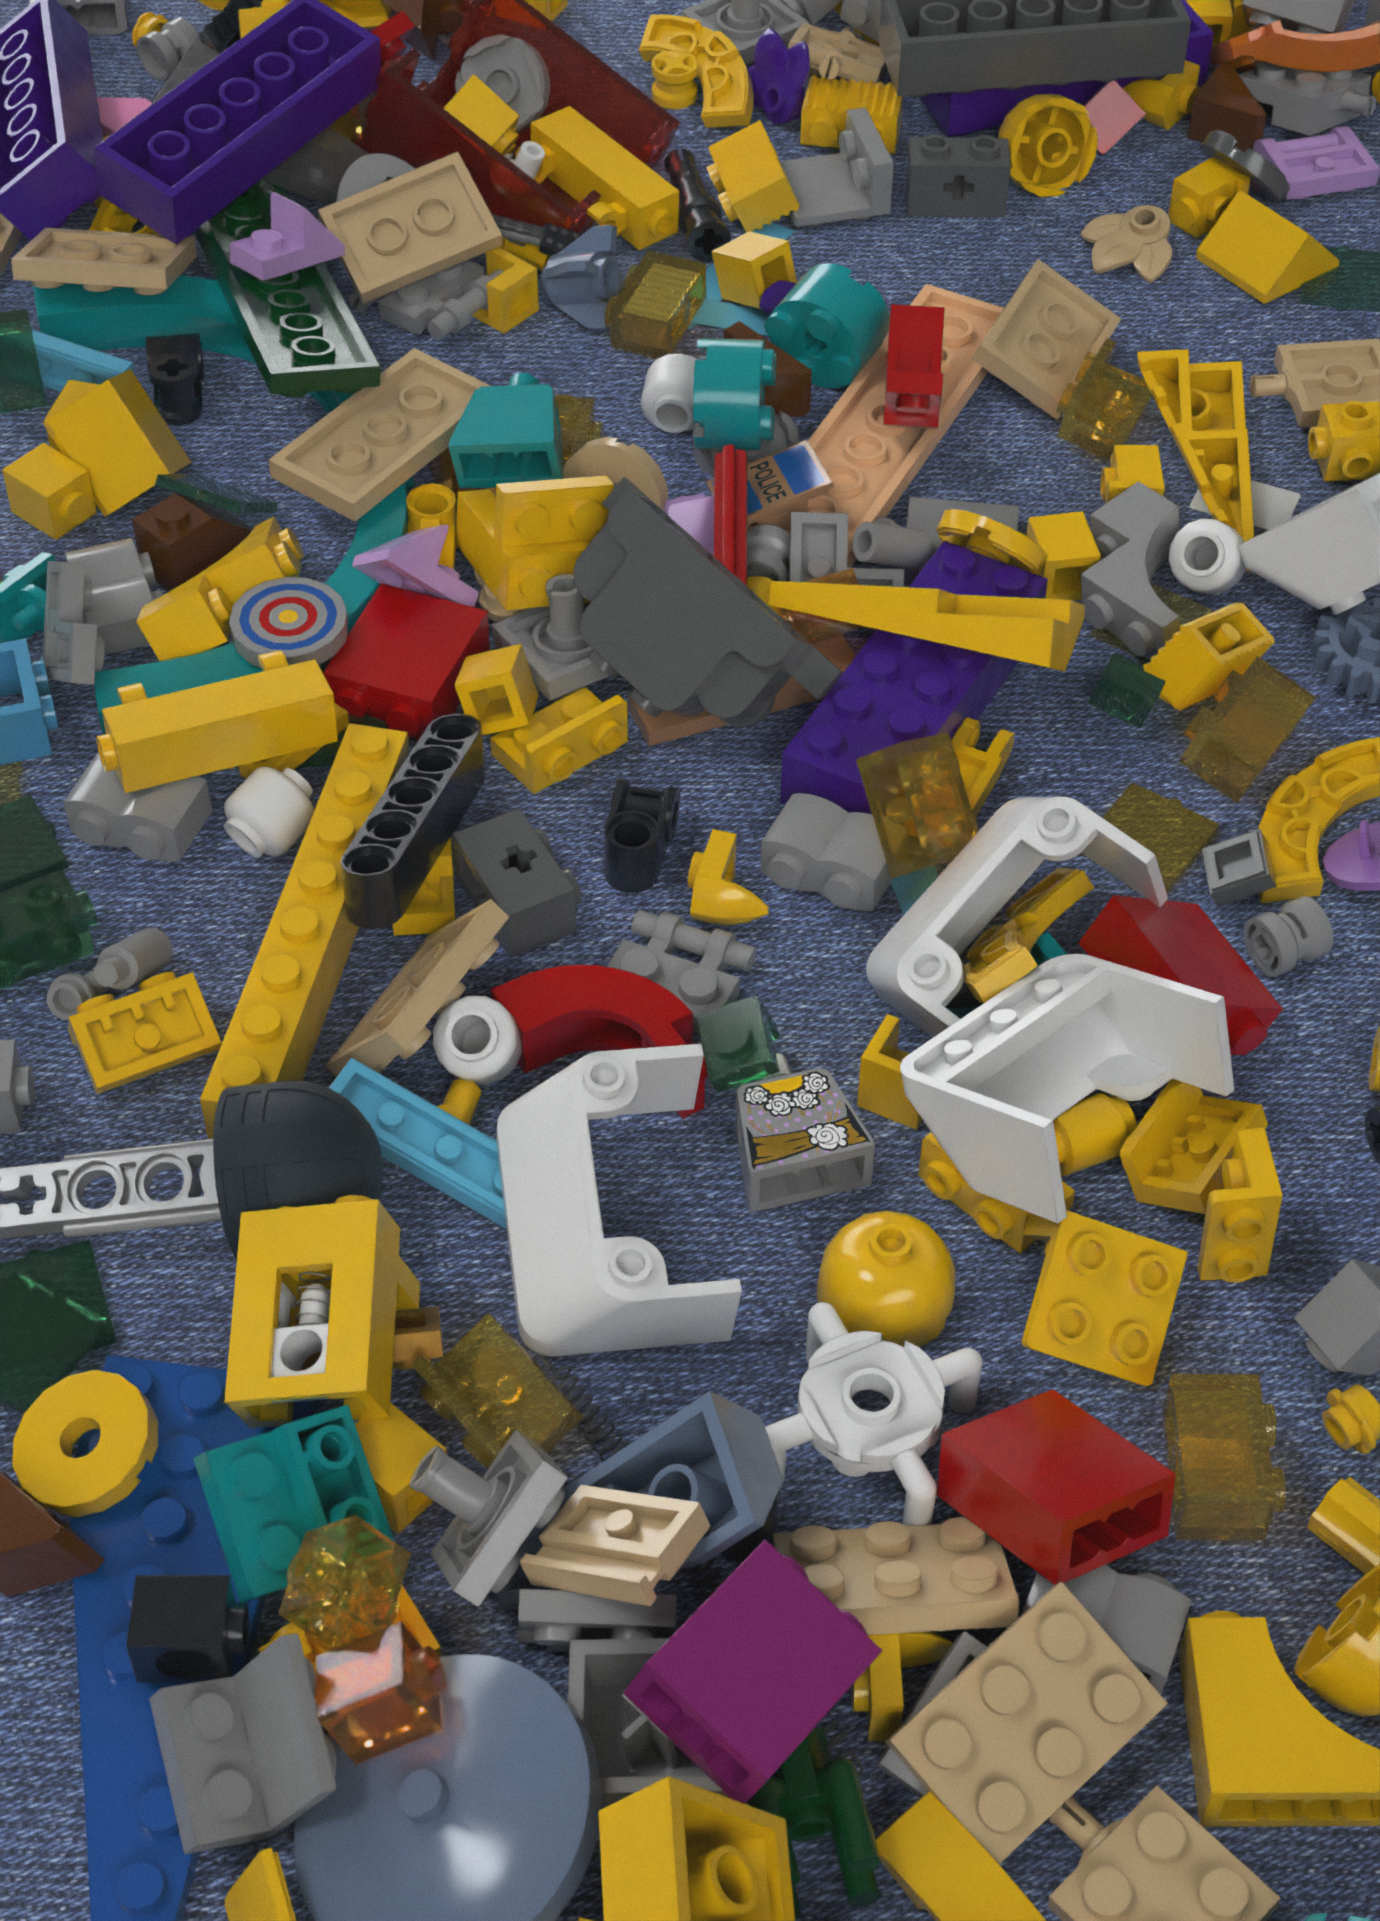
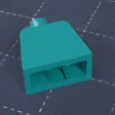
M517 373L509 379L508 386H482L474 391L448 444L459 489L496 488V484L564 479L562 427L554 389L551 386L540 384L538 379L531 374Z

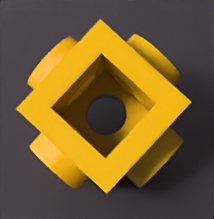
M1349 401L1346 403L1321 405L1317 427H1311L1309 431L1308 451L1310 458L1318 461L1324 482L1365 480L1380 473V401Z

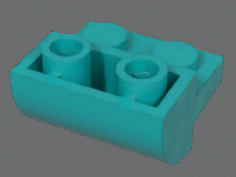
M348 1405L283 1424L270 1432L205 1451L193 1458L240 1604L311 1581L396 1548Z

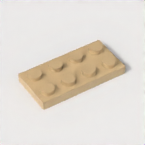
M413 348L380 374V386L363 387L268 460L270 476L356 522L448 448L449 440L474 391L482 386L490 385Z

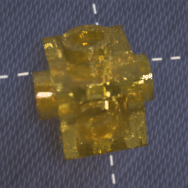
M357 1515L305 1532L300 1550L296 1553L288 1567V1586L278 1614L305 1631V1637L308 1641L325 1650L344 1651L352 1646L385 1637L398 1613V1596L411 1553Z

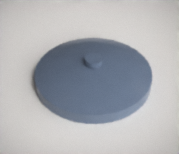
M479 1654L449 1655L427 1660L391 1676L361 1698L344 1715L328 1736L336 1754V1789L297 1818L294 1830L296 1873L302 1895L315 1921H556L579 1887L591 1861L599 1832L598 1811L602 1809L603 1796L599 1761L585 1724L574 1708L549 1683L522 1665L503 1658Z

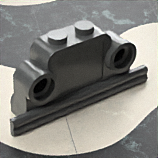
M626 477L622 478L602 503L609 510L607 523L578 557L573 571L576 589L585 599L591 601V604L583 612L580 619L581 636L593 649L592 653L588 656L589 659L611 678L616 679L619 675L623 676L634 687L633 691L629 694L630 697L642 709L654 717H657L663 710L682 717H693L705 709L710 714L717 716L730 725L751 727L760 723L768 716L773 708L776 694L791 676L817 699H822L828 693L831 686L840 679L843 672Z

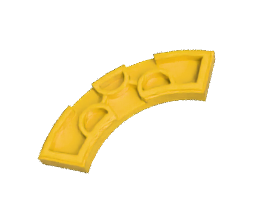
M650 15L639 47L643 60L652 61L655 55L668 50H682L691 53L698 60V75L696 78L703 88L701 118L705 127L749 126L753 112V85L749 71L732 41L721 31L715 32L702 26L700 21L676 15Z
M1380 737L1348 743L1316 756L1314 764L1303 769L1297 775H1289L1275 790L1266 805L1258 829H1261L1268 842L1276 887L1258 893L1261 903L1291 900L1301 896H1320L1324 882L1318 862V844L1321 837L1333 821L1345 811L1357 804L1380 796Z
M1056 869L1006 909L1007 912L1005 914L1009 919L1006 923L985 930L974 942L967 955L971 964L968 962L963 965L965 972L964 982L978 1002H987L1038 966L1030 954L1037 939L1061 914L1094 889L1084 870Z

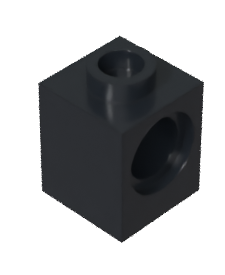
M136 1575L126 1648L137 1683H195L231 1677L234 1653H246L249 1611L247 1605H236L230 1575Z

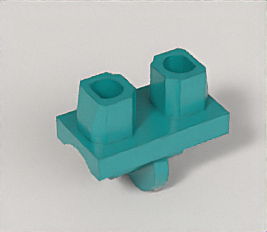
M42 552L24 566L17 565L4 575V581L0 583V643L27 639L38 630L44 632L48 561H56L53 554Z

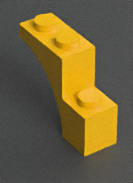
M275 516L254 526L251 533L238 546L216 563L182 585L144 605L136 622L159 661L195 655L227 642L231 632L229 620L233 605L246 591L265 581L284 577L298 578L302 566L299 560L304 558L303 549L294 532L289 527L282 530Z

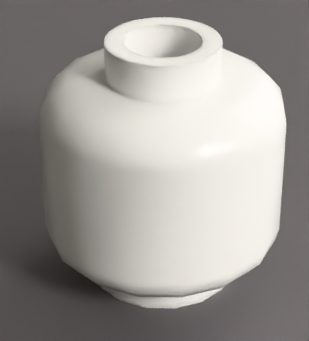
M680 353L667 354L656 359L649 367L640 402L643 415L650 424L670 433H680L694 428L696 423H693V386L696 358Z
M1202 518L1190 522L1176 533L1170 545L1168 560L1172 574L1181 585L1200 594L1216 595L1228 591L1241 580L1247 569L1237 548L1245 540L1236 529L1216 519Z
M259 767L225 801L224 811L228 821L224 824V828L240 848L254 857L259 858L263 854L274 857L281 856L308 828L315 810L309 799L313 794V790L309 783L291 768H286L283 772H280L271 767Z
M466 996L453 1001L440 1013L433 1028V1048L438 1061L453 1076L468 1082L488 1085L503 1079L516 1067L522 1054L520 1032L515 1018L500 1002L486 996Z

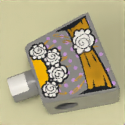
M778 1053L767 1054L758 1058L750 1067L753 1082L743 1084L736 1090L735 1128L746 1205L749 1213L870 1186L872 1184L875 1143L831 1073L820 1067L792 1073L787 1058Z

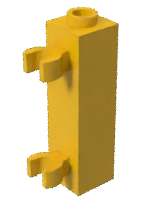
M568 106L531 122V141L542 146L545 156L530 188L539 185L548 177L587 209V215L599 223L598 226L613 225L617 227V236L620 235L638 250H642L678 233L679 190L575 109ZM520 148L515 151V157H517Z
M282 650L258 655V662L263 672L152 698H147L141 683L117 688V694L122 705L102 709L106 734L96 736L100 760L105 772L116 771L124 792L129 793L338 742L334 693L315 659L288 665Z

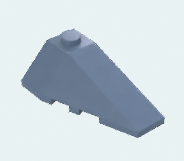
M708 1391L563 1488L565 1496L555 1516L580 1485L700 1502L711 1526L678 1569L681 1570L706 1563L762 1527L782 1484L783 1476L762 1417ZM550 1522L541 1529L534 1526L517 1551L521 1555L520 1560L525 1554L536 1555L543 1545L539 1536ZM519 1562L511 1580L500 1592L496 1593L499 1607L510 1611L519 1609L520 1589H558L531 1585Z

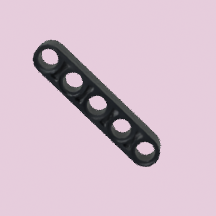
M465 714L444 715L434 719L427 726L342 855L340 864L346 914L348 920L355 926L365 929L388 927L396 923L403 916L452 836V833H454L482 787L486 777L482 726L479 720L473 716Z

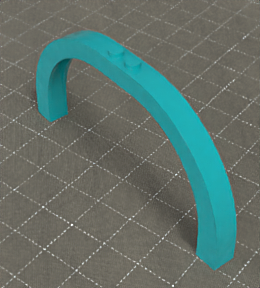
M179 276L167 290L156 295H140L135 293L132 287L115 286L108 291L92 292L83 289V284L64 283L56 288H37L33 286L41 333L96 351L146 347V337L199 333L202 350L241 358L256 364L217 280ZM334 390L308 392L328 414L355 394L339 393ZM413 476L359 519L356 534L347 554L335 572L324 583L342 596L348 613V634L381 585L352 567L354 558L358 554L407 534L406 489L414 488ZM232 642L195 655L95 672L94 688L102 733L106 734L102 709L122 705L117 694V688L141 683L147 698H152L263 672V670L248 663L238 654ZM332 658L319 665L322 673Z

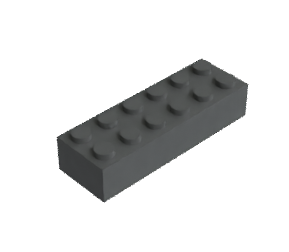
M881 0L879 45L897 96L923 97L927 94L944 92L966 94L982 89L1004 88L1015 90L1031 85L1051 84L1064 86L1071 82L1094 80L1112 82L1118 78L1143 76L1147 78H1160L1168 74H1181L1184 70L1191 20L1181 0Z

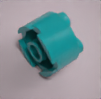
M832 263L819 264L810 268L773 310L764 325L770 342L812 370L811 383L822 388H840L849 385L883 344L885 335L889 332L890 320L889 310L883 297L870 282L867 281L862 286L849 277L853 270Z
M698 338L697 348L700 351L707 352L706 360L695 359L693 423H700V427H704L705 437H694L695 448L723 450L724 445L733 444L735 449L761 451L763 441H774L775 408H772V405H765L766 386H776L777 354L774 353V349H766L765 340Z

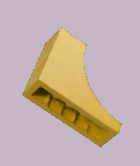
M1214 1611L1201 1617H1188L1178 1657L1200 1825L1203 1827L1380 1826V1749L1364 1743L1340 1729L1324 1717L1302 1695L1284 1670L1275 1652L1269 1635L1266 1617H1241L1239 1614L1231 1611Z

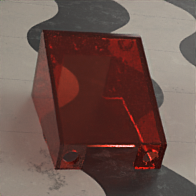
M466 0L461 8V14L464 16L462 25L453 34L448 44V48L452 51L449 60L442 66L436 78L430 83L422 81L417 87L411 84L421 53L414 48L398 61L392 58L384 64L375 80V83L379 85L377 94L364 112V118L367 120V123L354 144L369 154L381 153L395 156L407 162L415 169L458 152L490 213L544 227L547 222L583 234L596 222L587 215V209L599 202L602 195L593 189L584 199L578 202L548 177L539 184L443 109L457 93L455 86L457 72L461 71V66L465 61L463 57L470 47L483 38L496 35H507L528 42L539 51L548 67L551 89L548 104L540 118L571 106L651 169L663 160L681 123L525 0ZM531 127L522 133H517L519 137L515 141L517 147L513 152V160L516 159L515 151L524 142L531 141Z

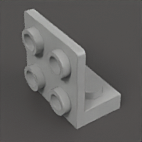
M866 108L847 110L846 131H841L839 134L840 153L780 161L800 205L797 211L791 210L789 213L795 226L816 227L829 222L850 219L864 220L871 216L890 214L894 162Z
M298 1634L280 1636L232 1677L160 1688L149 1698L184 1855L271 1838L335 1791L336 1754L331 1740L323 1733L315 1701L317 1692L315 1670L310 1660L304 1657Z

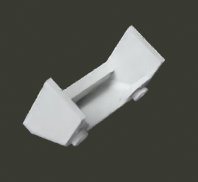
M1380 473L1237 546L1245 568L1318 610L1330 606L1334 615L1365 601L1366 597L1363 591L1380 583Z
M1021 797L1010 800L995 812L874 948L867 961V977L876 994L883 1001L933 1038L960 1020L959 1017L945 1008L963 985L965 972L959 956L1045 859L1065 861L1082 853L1149 899L1152 903L1161 907L1168 899L1156 856L1075 799L1069 797Z
M1067 954L1044 962L908 1054L900 1065L906 1097L967 1184L979 1193L1055 1223H1059L1067 1217L1053 1120L1096 1089L1116 1095L1118 1098L1126 1101L1145 1099L1171 1079L1223 1096H1228L1234 1091L1225 1000L1223 996L1085 954Z
M702 1044L599 1051L587 1054L507 1105L501 1112L497 1122L496 1142L517 1324L523 1342L534 1352L553 1357L731 1340L742 1293L740 1279L668 1285L664 1258L652 1243L632 1236L604 1238L588 1120L612 1118L619 1115L694 1109L704 1056Z

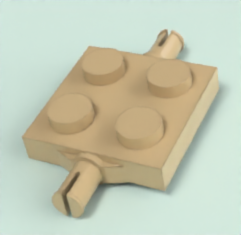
M803 22L791 38L788 46L789 50L799 42H807L810 56L809 75L815 74L825 78L829 74L828 79L839 76L840 79L843 77L847 82L853 78L856 82L862 79L866 84L871 80L877 84L887 68L881 47L859 39L858 31L855 28L850 31L851 27H845L839 33Z
M1380 339L1277 345L1274 363L1278 374L1251 375L1249 383L1252 398L1282 395L1290 403L1299 428L1317 427L1322 404L1346 403L1349 401H1380Z
M1157 1785L1126 1817L1110 1823L1107 1827L1099 1823L1073 1796L1050 1816L1049 1821L1055 1824L1083 1850L1078 1867L1049 1896L1048 1908L1062 1921H1267L1278 1909L1281 1897Z

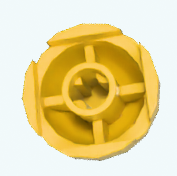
M1036 94L1020 101L1005 116L999 129L998 138L1008 139L1010 157L1009 178L1017 186L1040 197H1054L1066 193V191L1060 189L1069 187L1074 181L1080 183L1087 176L1096 158L1098 135L1096 127L1091 126L1090 119L1086 114L1088 111L1085 107L1061 95Z
M887 1210L868 1213L839 1229L826 1246L818 1276L817 1300L818 1303L825 1302L834 1307L848 1333L858 1331L882 1333V1340L893 1342L903 1347L905 1341L920 1348L938 1337L945 1327L947 1316L952 1311L957 1280L955 1266L948 1246L927 1223L906 1213Z
M1379 1564L1358 1580L1335 1604L1341 1610V1613L1336 1617L1329 1629L1326 1631L1320 1624L1316 1627L1298 1655L1293 1670L1320 1698L1342 1712L1360 1717L1380 1715Z

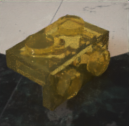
M1106 338L1096 355L1090 352L1086 354L1075 379V382L1079 384L1076 385L1069 382L1063 392L1056 412L1064 415L1057 437L1110 460L1114 445H1126L1150 405L1153 395L1144 379L1109 364L1117 342Z
M489 1313L438 1363L422 1353L411 1363L427 1382L419 1390L422 1397L447 1421H450L455 1416L468 1431L461 1439V1442L472 1456L487 1469H489L516 1429L538 1443L548 1453L584 1417L506 1327Z

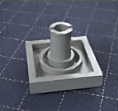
M707 0L681 10V16L699 20L702 26L715 32L721 31L738 49L746 66L754 62L755 46L766 29H774L788 49L791 38L802 23L810 24V22L780 0Z
M571 574L554 576L546 583V593L549 600L548 607L532 608L491 625L493 642L499 649L522 644L535 685L549 701L571 694L577 689L609 677L588 657L593 649L581 636L580 619L591 602L584 603V598L576 589L573 575Z
M517 1429L483 1477L445 1454V1451L440 1447L435 1446L420 1461L410 1481V1487L413 1490L422 1492L437 1504L456 1515L431 1551V1554L452 1590L477 1607L481 1605L490 1591L498 1593L508 1584L519 1565L521 1555L517 1552L534 1526L541 1529L551 1521L560 1508L565 1496V1490L561 1487L568 1476L538 1443Z

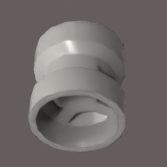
M174 18L162 26L161 32L151 31L139 38L136 46L137 54L142 66L152 78L158 81H165L169 79L195 39L199 41L201 39L195 28L187 20Z
M768 524L758 525L748 531V577L764 576L773 581L788 582L790 534L778 526Z
M1301 896L1285 903L1278 914L1264 912L1250 918L1245 923L1243 931L1244 942L1249 956L1256 967L1269 977H1276L1290 971L1296 966V962L1299 959L1312 961L1326 955L1332 950L1334 943L1333 930L1325 911L1314 899L1308 896Z

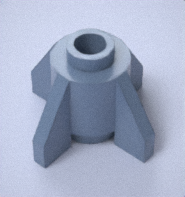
M613 225L593 226L563 250L552 255L542 271V288L551 302L591 331L610 330L612 304L607 302L608 299H613L617 295L636 294V284L624 278L621 279L620 268L615 258L605 256V254L615 253L617 227Z

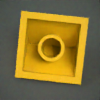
M1241 190L1237 192L1196 252L1197 260L1263 304L1338 270L1340 263L1338 258L1309 233Z
M131 369L106 380L43 422V425L63 455L89 470L94 500L104 517L192 463Z

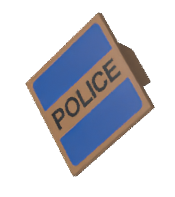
M807 440L748 464V525L757 522L759 525H774L788 531L790 530L791 512H808V500L829 492L830 488L834 487L833 482ZM713 478L706 481L712 495H714Z

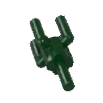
M814 1728L748 1801L749 1806L786 1819L795 1919L801 1915V1908L795 1888L801 1877L792 1841L814 1840L824 1836L829 1831L831 1832L849 1904L852 1906H865L875 1902L880 1897L873 1868L880 1864L881 1859L857 1769L854 1763L847 1758L838 1757L832 1759L824 1729Z

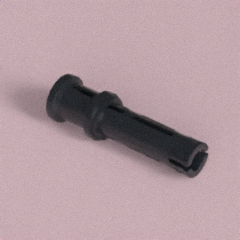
M682 148L684 160H680L678 150L675 149L666 156L664 166L672 185L679 190L680 208L678 224L680 229L686 234L685 241L688 252L700 261L713 260L711 251L730 242V233L728 227L721 221L722 213L719 204L706 193L694 155L691 151Z

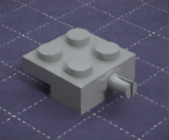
M1261 62L1257 64V68L1239 74L1257 101L1273 105L1271 125L1308 136L1320 133L1360 115L1364 117L1371 116L1376 107V98L1369 96L1372 75L1354 70L1339 72L1302 71Z

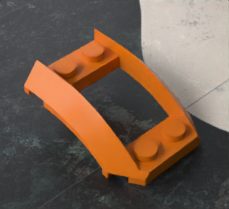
M1281 20L1212 46L1210 62L1212 66L1230 62L1234 69L1244 72L1257 68V64L1261 62L1302 71H1355L1380 64V20L1359 29L1326 34L1283 29Z

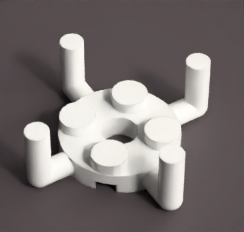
M825 1302L816 1303L811 1307L808 1314L806 1341L808 1368L799 1386L798 1414L765 1426L783 1476L782 1484L785 1479L786 1450L809 1441L816 1450L832 1461L833 1466L839 1472L846 1476L858 1477L868 1472L894 1470L906 1490L902 1524L905 1526L932 1524L937 1487L921 1456L934 1446L939 1439L944 1412V1387L950 1385L948 1403L954 1411L967 1413L976 1406L982 1369L981 1355L973 1348H963L931 1360L923 1350L905 1341L903 1347L896 1343L882 1340V1333L871 1331L848 1333L832 1305ZM874 1390L883 1393L891 1403L883 1410L870 1412L857 1407L851 1398L860 1391Z

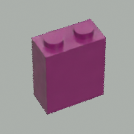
M765 1539L646 1662L623 1694L731 1799L746 1804L883 1650L867 1636L865 1628L856 1617L845 1610L838 1609L809 1581L805 1570L798 1562L787 1555L780 1554Z

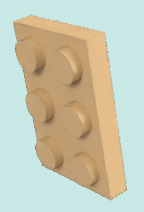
M458 152L318 209L319 221L345 245V255L339 257L362 304L502 245V234Z
M45 228L11 259L13 280L32 281V285L37 288H56L64 283L83 284V289L92 292L108 291L117 286L132 287L134 292L140 295H156L167 290L197 258L195 237H186L176 245L164 236L155 234Z
M1037 259L971 359L1057 420L1070 404L1121 321V318L1044 262Z
M490 899L428 935L325 1067L337 1077L348 1061L353 1058L380 1073L395 1056L399 1055L403 1060H406L416 1053L431 1035V1031L426 1027V1024L435 1013L440 1015L448 1005L458 1000L465 991L466 986L460 981L469 969L474 971L483 965L497 950L499 942L494 936L509 916Z
M966 1517L951 1518L942 1524L905 1526L898 1522L884 1521L872 1524L868 1528L830 1530L823 1526H804L796 1529L794 1532L773 1533V1547L780 1554L787 1555L798 1562L805 1570L809 1581L838 1609L845 1610L856 1617L865 1628L867 1635L1010 1627L1019 1618V1598L1002 1545Z
M1061 1581L1046 1592L885 1742L926 1791H930L964 1825L995 1861L1000 1864L1168 1703Z

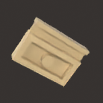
M580 1485L539 1536L543 1545L536 1555L525 1554L519 1562L531 1585L651 1606L657 1599L653 1588L660 1579L667 1581L672 1579L711 1525L700 1502Z

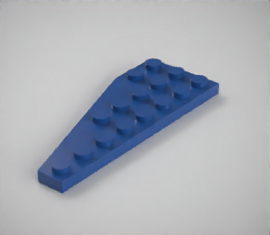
M107 1355L102 1371L121 1375L148 1398L158 1419V1448L152 1463L146 1460L144 1468L137 1475L141 1481L129 1496L103 1512L80 1517L70 1516V1528L106 1559L96 1572L73 1578L91 1921H183L200 1852L184 1855L149 1698L160 1688L189 1683H137L126 1648L136 1575H230L236 1605H247L249 1611L246 1653H234L231 1677L250 1662L267 1595L240 1604L193 1458L205 1451L267 1433L280 1426L250 1428L224 1402L227 1370ZM317 1400L293 1402L292 1422L314 1415ZM100 1429L90 1430L81 1435L74 1458L87 1455L97 1446L100 1439Z

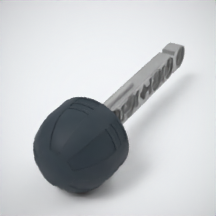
M279 1081L227 1087L222 1091L217 1103L213 1139L65 1155L64 1161L0 1168V1194L9 1202L29 1199L32 1187H37L46 1196L44 1200L34 1203L33 1213L30 1214L18 1204H0V1239L63 1232L65 1238L222 1221L229 1247L237 1260L241 1212L270 1210L283 1206L301 1207L333 1204L338 1198L348 1195L366 1196L373 1200L378 1199L383 1180L381 1149L373 1128L358 1108L344 1096L330 1088L304 1081ZM201 1166L200 1174H198L197 1168ZM167 1169H178L183 1172V1188L177 1196L165 1202L155 1201L151 1198L150 1185L157 1174ZM102 1176L115 1179L116 1191L110 1203L99 1209H88L84 1206L82 1197L88 1183ZM201 1189H203L204 1195L200 1197Z

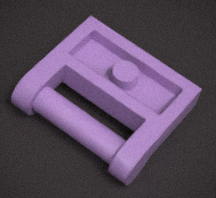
M1349 126L1332 128L1329 134L1280 142H1275L1273 138H1267L1254 142L1253 149L1273 163L1286 176L1290 190L1285 195L1286 200L1306 199L1315 195L1350 192L1358 188L1377 186L1380 168Z

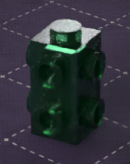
M63 869L0 892V989L7 988L16 982L58 966L67 965L74 960L95 953L89 927L98 924L95 909L85 889L77 892L74 891Z

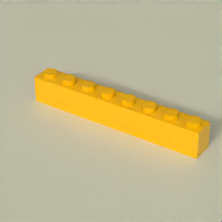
M348 724L200 1097L208 1139H213L216 1107L219 1097L225 1088L279 1081H302L359 929L358 926H355L348 920L346 914L340 864L341 858L410 754L408 732Z

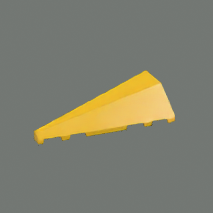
M1189 349L1137 352L1138 367L1213 519L1236 529L1245 542L1254 538L1242 361L1189 364Z
M770 581L769 605L1063 672L1066 671L1085 614V605L1073 600L957 595L934 588Z

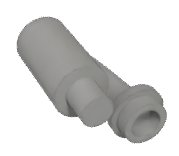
M884 517L876 519L875 523L863 522L858 526L853 535V553L857 560L915 570L922 568L928 563L941 545L939 541L930 540L928 534L923 530L901 527L892 519Z
M156 928L142 929L104 949L98 957L94 970L83 976L77 973H65L57 977L51 983L47 993V1005L50 1011L56 1017L68 1020L69 1016L77 1014L76 1008L81 1003L100 996L112 988L117 990L127 989L162 970L172 959L173 949L169 938Z

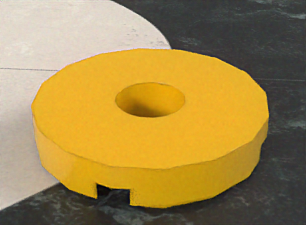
M945 510L936 529L942 543L946 541L967 548L973 552L1018 567L1038 576L1048 557L1043 548L1029 537L991 518L969 511Z
M98 1370L70 1375L44 1390L24 1413L13 1439L12 1466L21 1487L44 1507L54 1509L59 1514L72 1517L103 1512L129 1496L141 1481L137 1475L144 1468L146 1460L152 1463L158 1448V1419L148 1398L121 1375ZM100 1429V1439L97 1446L83 1457L72 1458V1450L78 1438L90 1430Z

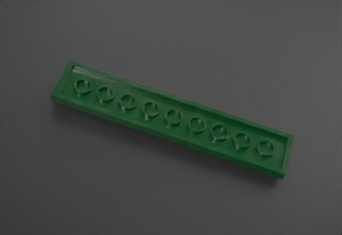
M260 179L194 231L270 394L296 398L302 397L310 391L334 390L339 393H355L363 387L380 386V365L324 262L265 281L230 263L231 242L251 237V234L256 230L271 229V193L276 192L289 199L284 188Z

